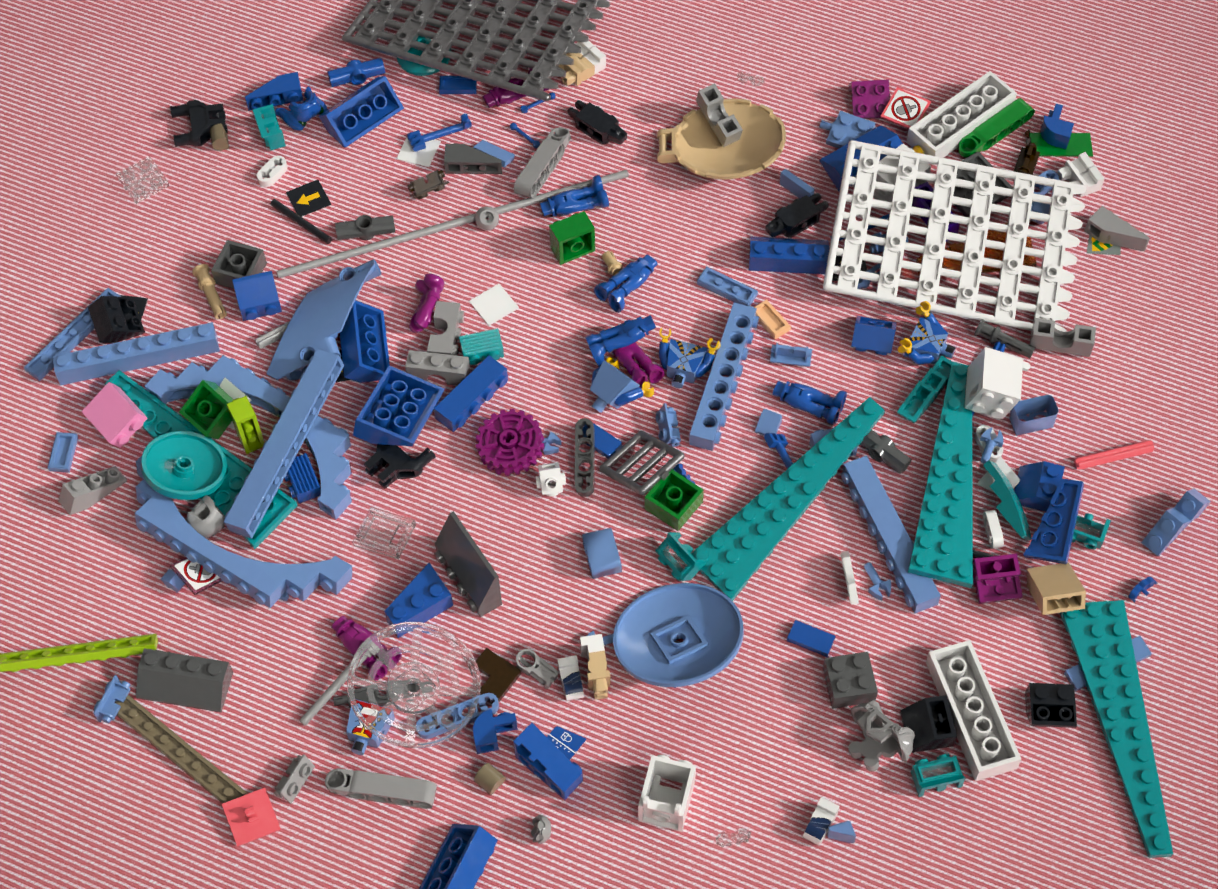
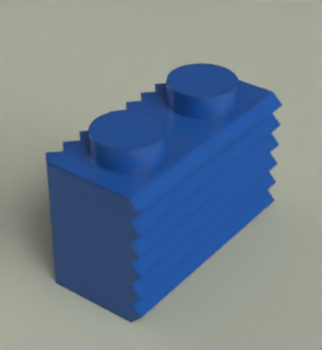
M304 453L303 455L296 456L284 479L286 482L290 481L292 485L288 487L292 499L297 498L300 504L321 496V488L307 454Z

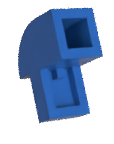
M1056 104L1054 111L1050 110L1048 116L1044 115L1040 133L1048 144L1067 149L1074 123L1060 120L1063 105Z
M489 709L477 717L473 725L477 754L499 750L497 733L518 730L515 713L504 712L493 717L492 709Z

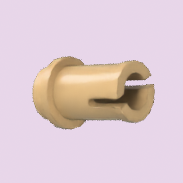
M606 251L602 255L609 274L614 276L622 269V264L617 261L612 251Z

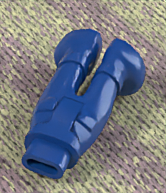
M596 175L592 178V185L589 188L583 187L582 189L561 192L552 196L551 199L547 198L546 202L540 203L543 216L552 214L554 217L557 215H569L587 209L590 210L594 209V207L606 208L609 207V200L606 191L603 189L600 175Z
M648 254L643 258L639 257L637 261L630 262L617 274L609 278L608 282L597 284L594 288V293L601 301L608 299L610 307L619 313L625 307L624 297H627L630 292L639 288L648 279L650 274L653 273L654 267L658 263Z
M651 315L643 319L642 317H637L634 320H626L615 327L599 331V334H589L585 337L598 367H600L605 360L604 355L607 351L610 353L615 349L637 342L645 337V333L649 335L648 331L655 329L656 326Z
M778 381L772 395L780 397V401L788 403L793 408L805 411L818 418L823 417L828 424L834 426L838 421L839 413L843 410L847 392L839 391L835 397H830L829 394H824L807 385L791 383L790 385L789 381L786 383Z

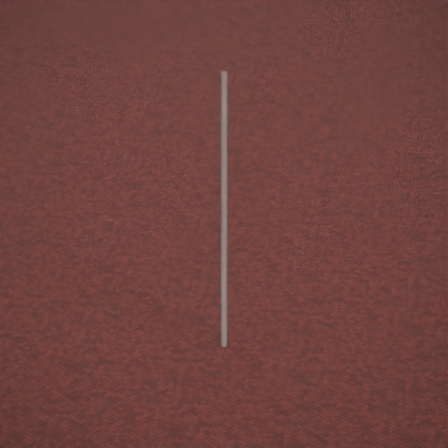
M627 170L602 176V184L629 177ZM592 180L540 194L535 198H527L502 205L494 209L499 215L547 201V198L551 199L552 196L567 190L582 189L583 187L589 188L592 185ZM475 214L278 270L277 275L278 278H283L476 221Z

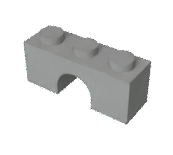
M714 83L698 91L696 102L720 143L725 147L740 140L743 129L734 114L728 116L723 105L724 98Z
M436 301L433 317L436 329L446 331L440 335L430 334L427 352L457 356L458 345H456V342L459 340V336H461V328L459 326L460 323L464 322V311H461L460 303Z
M1035 318L1031 330L1030 345L1036 347L1035 349L1090 357L1095 344L1096 327L1076 324L1073 330L1063 332L1055 328V321Z
M409 350L405 369L406 373L428 381L429 375H439L446 379L447 385L457 386L470 374L469 357Z

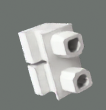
M1086 152L1080 154L1078 159L1071 162L1066 160L1065 166L1057 171L1059 180L1065 181L1068 179L1071 183L1082 184L1087 187L1085 193L1079 194L1080 197L1100 191L1105 179L1098 168L1094 166Z

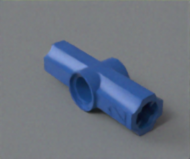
M382 58L362 63L359 60H352L347 63L346 67L327 71L331 87L350 82L354 85H360L369 77L384 74L385 68Z

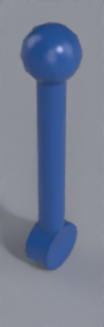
M549 93L551 95L550 99H555V93ZM538 100L528 106L523 105L520 108L521 112L527 113L528 109L545 101Z
M516 123L510 124V129L516 130L533 144L534 148L537 149L540 146L538 140H533L517 127Z

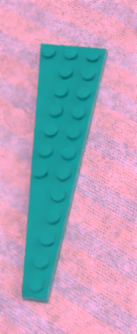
M952 361L908 573L972 588V410L965 408L967 368L969 365Z
M120 370L105 383L106 385L108 382H111L120 387L146 415L148 419L143 423L142 427L153 439L165 433L175 431H188L203 435L189 421ZM214 441L225 454L227 469L221 486L208 496L225 516L233 506L234 499L240 493L244 480L250 474L252 468ZM278 489L253 538L243 536L244 539L256 549L298 506L297 502Z
M871 397L864 401L691 553L695 559H704L706 561L699 571L720 592L733 601L748 583L751 576L758 571L763 561L771 555L776 545L783 540L788 531L825 488L831 477L833 478L840 466L847 461L852 451L860 445L864 437L868 435L881 419L885 410Z
M1124 600L1085 602V609L1060 612L1066 632L1069 633L1073 651L1077 655L1078 664L1086 680L1088 693L1091 695V701L1110 753L1114 757L1117 766L1116 770L1122 779L1123 789L1130 801L1131 811L1138 824V830L1148 858L1172 857L1171 838Z

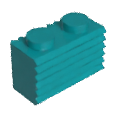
M498 328L459 336L462 355L469 357L470 365H477L488 356L495 360L504 357Z

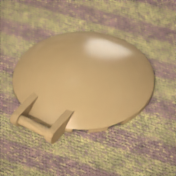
M724 99L723 105L728 116L734 114L743 129L740 140L723 147L701 109H693L683 117V121L676 125L675 128L658 130L659 152L657 154V161L659 163L679 162L689 171L712 179L725 180L747 177L767 168L780 156L786 142L785 126L781 118L774 115L773 110L763 104L758 106L752 104L751 100ZM666 141H672V150L667 151Z

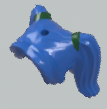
M309 86L304 92L306 100L302 104L291 102L289 105L290 111L281 107L275 109L276 116H280L293 130H303L307 124L306 122L312 117L328 110L325 103L316 96L315 92L312 93Z

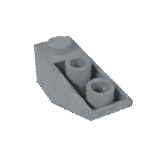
M1103 206L1088 219L1084 230L1099 242L1139 251H1145L1150 240L1143 232H1140L1127 221L1122 220Z
M114 466L62 484L58 502L69 515L90 508L127 482V479Z

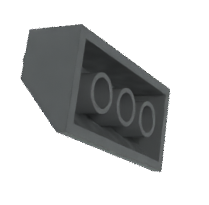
M144 648L137 671L136 698L222 713L233 671L229 662Z

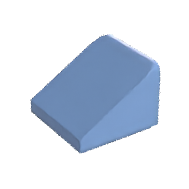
M763 409L755 432L762 435L766 433L777 434L782 423V415Z
M848 820L829 826L827 837L829 839L854 843L856 834L851 821Z

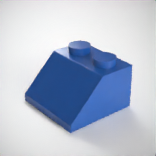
M272 271L232 280L243 321L282 312Z
M857 316L851 347H855V350L866 352L867 349L874 350L879 355L891 353L897 322Z
M1046 461L1020 466L1018 472L1020 482L1016 485L1014 491L1021 505L1046 512L1063 477L1065 466Z

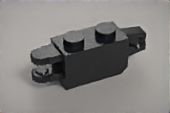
M577 100L575 106L578 110L573 107L567 110L568 115L575 120L576 128L600 144H608L610 141L621 145L627 139V133L619 127V120L615 116L604 112L599 106Z
M819 193L810 197L805 195L802 198H797L790 205L780 208L775 213V219L766 225L765 230L772 238L780 234L792 238L818 223L820 214L828 208L829 204L826 201L817 204L822 198Z

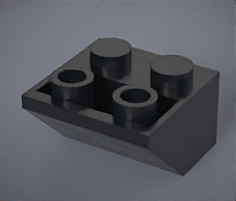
M100 296L88 307L99 342L117 343L145 333L133 297Z
M1029 683L1025 692L1026 715L1031 726L1077 727L1074 684Z
M947 695L924 698L900 710L903 727H909L915 734L911 753L954 746L957 734Z

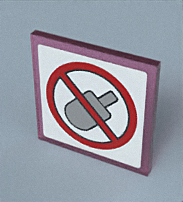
M187 557L170 565V568L194 595L222 582L218 575L207 572L198 562L193 563Z

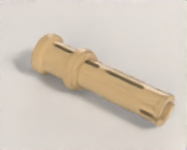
M200 264L194 267L192 273L197 277L198 287L204 291L215 319H223L227 316V312L215 289L216 282L209 273V266L207 264Z

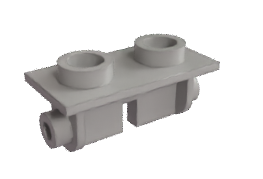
M304 754L293 758L292 763L286 770V773L290 776H283L275 787L276 791L274 794L280 798L284 797L292 804L315 765Z

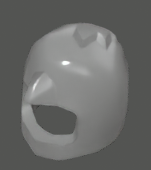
M207 495L187 514L186 521L206 539L216 535L225 526V516Z

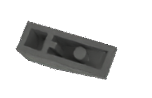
M445 144V174H502L501 159L465 144Z

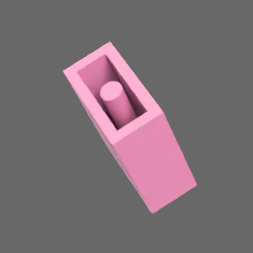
M108 382L81 411L110 444L119 448L125 445L129 438L148 419L125 392L111 382Z

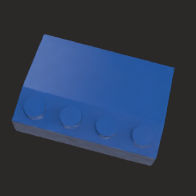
M388 366L356 418L353 436L371 444L413 447L444 393L445 388Z

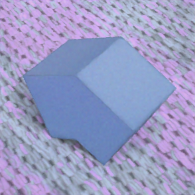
M170 569L161 578L162 582L176 593L187 582L178 572Z

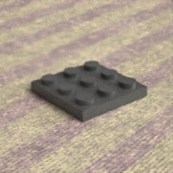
M980 152L962 160V162L993 167ZM957 169L956 178L974 182L976 172ZM996 176L995 186L1013 189L1003 177ZM955 186L953 196L972 200L973 190ZM993 194L992 204H997L1008 198V196ZM955 205L965 217H969L970 207Z

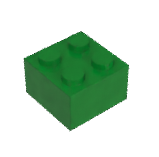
M585 211L573 214L566 219L555 221L549 225L550 248L560 265L595 251V228Z
M202 380L179 413L204 436L219 439L232 422L227 404L234 399L215 382Z
M672 469L668 473L669 476L656 483L645 496L644 509L676 531H679L703 503L704 490Z

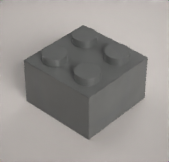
M227 240L211 270L216 282L215 284L234 289L233 279L262 273L267 264L264 250Z
M868 652L825 658L823 672L832 709L859 705L873 700L876 701L878 690Z

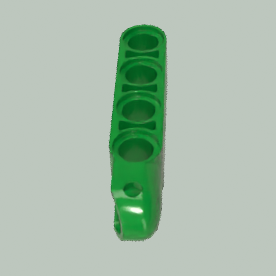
M1018 98L962 138L958 147L959 154L964 158H968L977 152L988 150L1029 121L1034 115L1035 110L1022 98Z

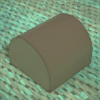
M220 123L210 128L212 147L218 151L229 149L228 135L223 125Z
M490 763L484 764L474 777V782L490 795L506 780V777Z

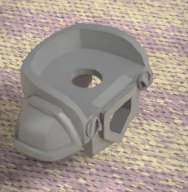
M875 700L861 703L851 709L852 718L863 730L865 740L862 742H851L848 748L849 753L856 759L864 756V764L868 771H876L879 768V757L881 755L890 758L898 752L902 761L909 759L915 737L912 729L901 727L899 724L892 722L883 714L879 703Z

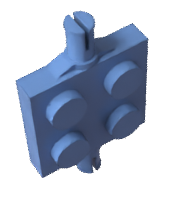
M840 111L833 123L822 120L819 128L830 131L826 144L839 149L848 144L849 141L855 140L873 130L876 123Z

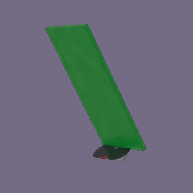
M1030 129L1025 132V136L1028 138L1026 145L1031 142L1035 143L1037 151L1040 152L1039 156L1078 157L1086 152L1089 157H1093L1090 133H1071L1067 149L1048 144L1042 138L1041 133H1030Z

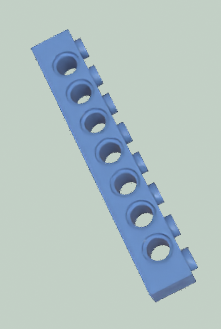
M733 303L720 342L721 347L717 351L689 434V445L713 451L715 444L720 442L721 432L719 430L720 427L725 426L727 419L725 412L730 410L732 405L731 393L735 394L738 385L736 378L737 376L741 377L743 371L741 363L742 360L746 361L749 351L747 344L752 343L754 336L752 329L757 328L759 317L756 316L757 308Z

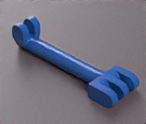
M462 114L460 117L461 123L425 135H421L420 131L417 130L409 133L407 138L414 151L426 149L425 142L471 128L472 123L468 115Z
M766 433L764 439L769 448H776L786 469L793 465V462L785 449L789 443L784 434Z

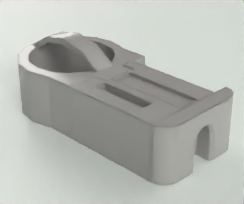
M523 649L518 652L516 667L526 675H531L541 684H545V689H548L557 679L558 670L531 649ZM526 654L532 656L535 660V663L531 665L522 657V655Z

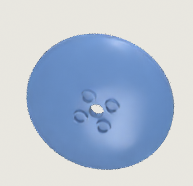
M694 583L665 585L641 595L622 612L614 628V650L621 666L630 675L642 682L661 687L693 685L715 676L735 658L743 641V620L735 603L728 596L712 587ZM677 639H683V640H684V641L681 642V643H676V642H675Z

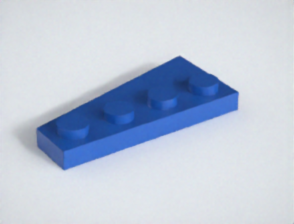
M1061 479L1037 531L1034 532L1031 538L1032 541L1028 549L1026 548L1023 554L1025 558L1067 564L1084 488L1082 481Z

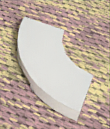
M844 551L840 554L849 601L851 605L859 604L849 551Z

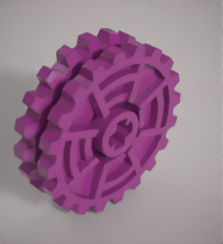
M510 409L509 412L500 410V414L496 415L493 413L491 419H485L483 421L484 426L478 428L480 435H476L475 438L476 442H478L476 449L484 465L487 464L488 470H495L497 475L505 473V476H510L511 473L520 475V471H529V466H535L537 464L536 459L542 457L540 450L545 448L544 443H542L544 441L542 430L539 428L538 421H533V416L531 414L525 415L523 410L515 412V409Z

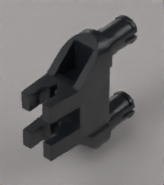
M189 100L187 104L170 106L172 118L189 115L192 131L190 133L173 135L175 147L184 145L197 147L204 145L211 139L210 128L216 124L221 123L226 133H228L223 104L206 105L198 100Z
M377 444L376 453L364 463V466L366 467L365 471L370 476H373L383 467L386 468L378 475L379 484L385 489L397 479H410L419 476L423 471V467L435 459L436 456L432 450L430 451L429 448H426L414 459L397 445Z

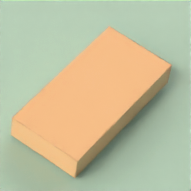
M767 299L755 306L757 308L756 316L759 317L758 322L774 340L791 330L788 322Z

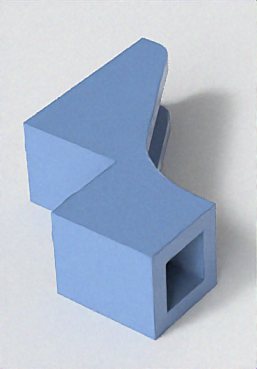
M1195 488L1188 490L1174 508L1166 510L1141 543L1154 554L1160 556L1178 535L1202 514L1211 501Z

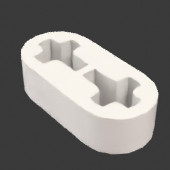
M274 156L258 171L257 179L262 187L272 186L287 171V162L283 156Z
M988 425L979 426L975 433V441L982 454L986 443L980 441L981 433L991 428ZM993 429L990 434L991 440L997 438V435ZM994 447L993 452H997V454L994 455L992 453L990 461L995 463L1002 457L1003 447Z
M995 510L984 511L983 523L991 549L1002 548L1004 539Z

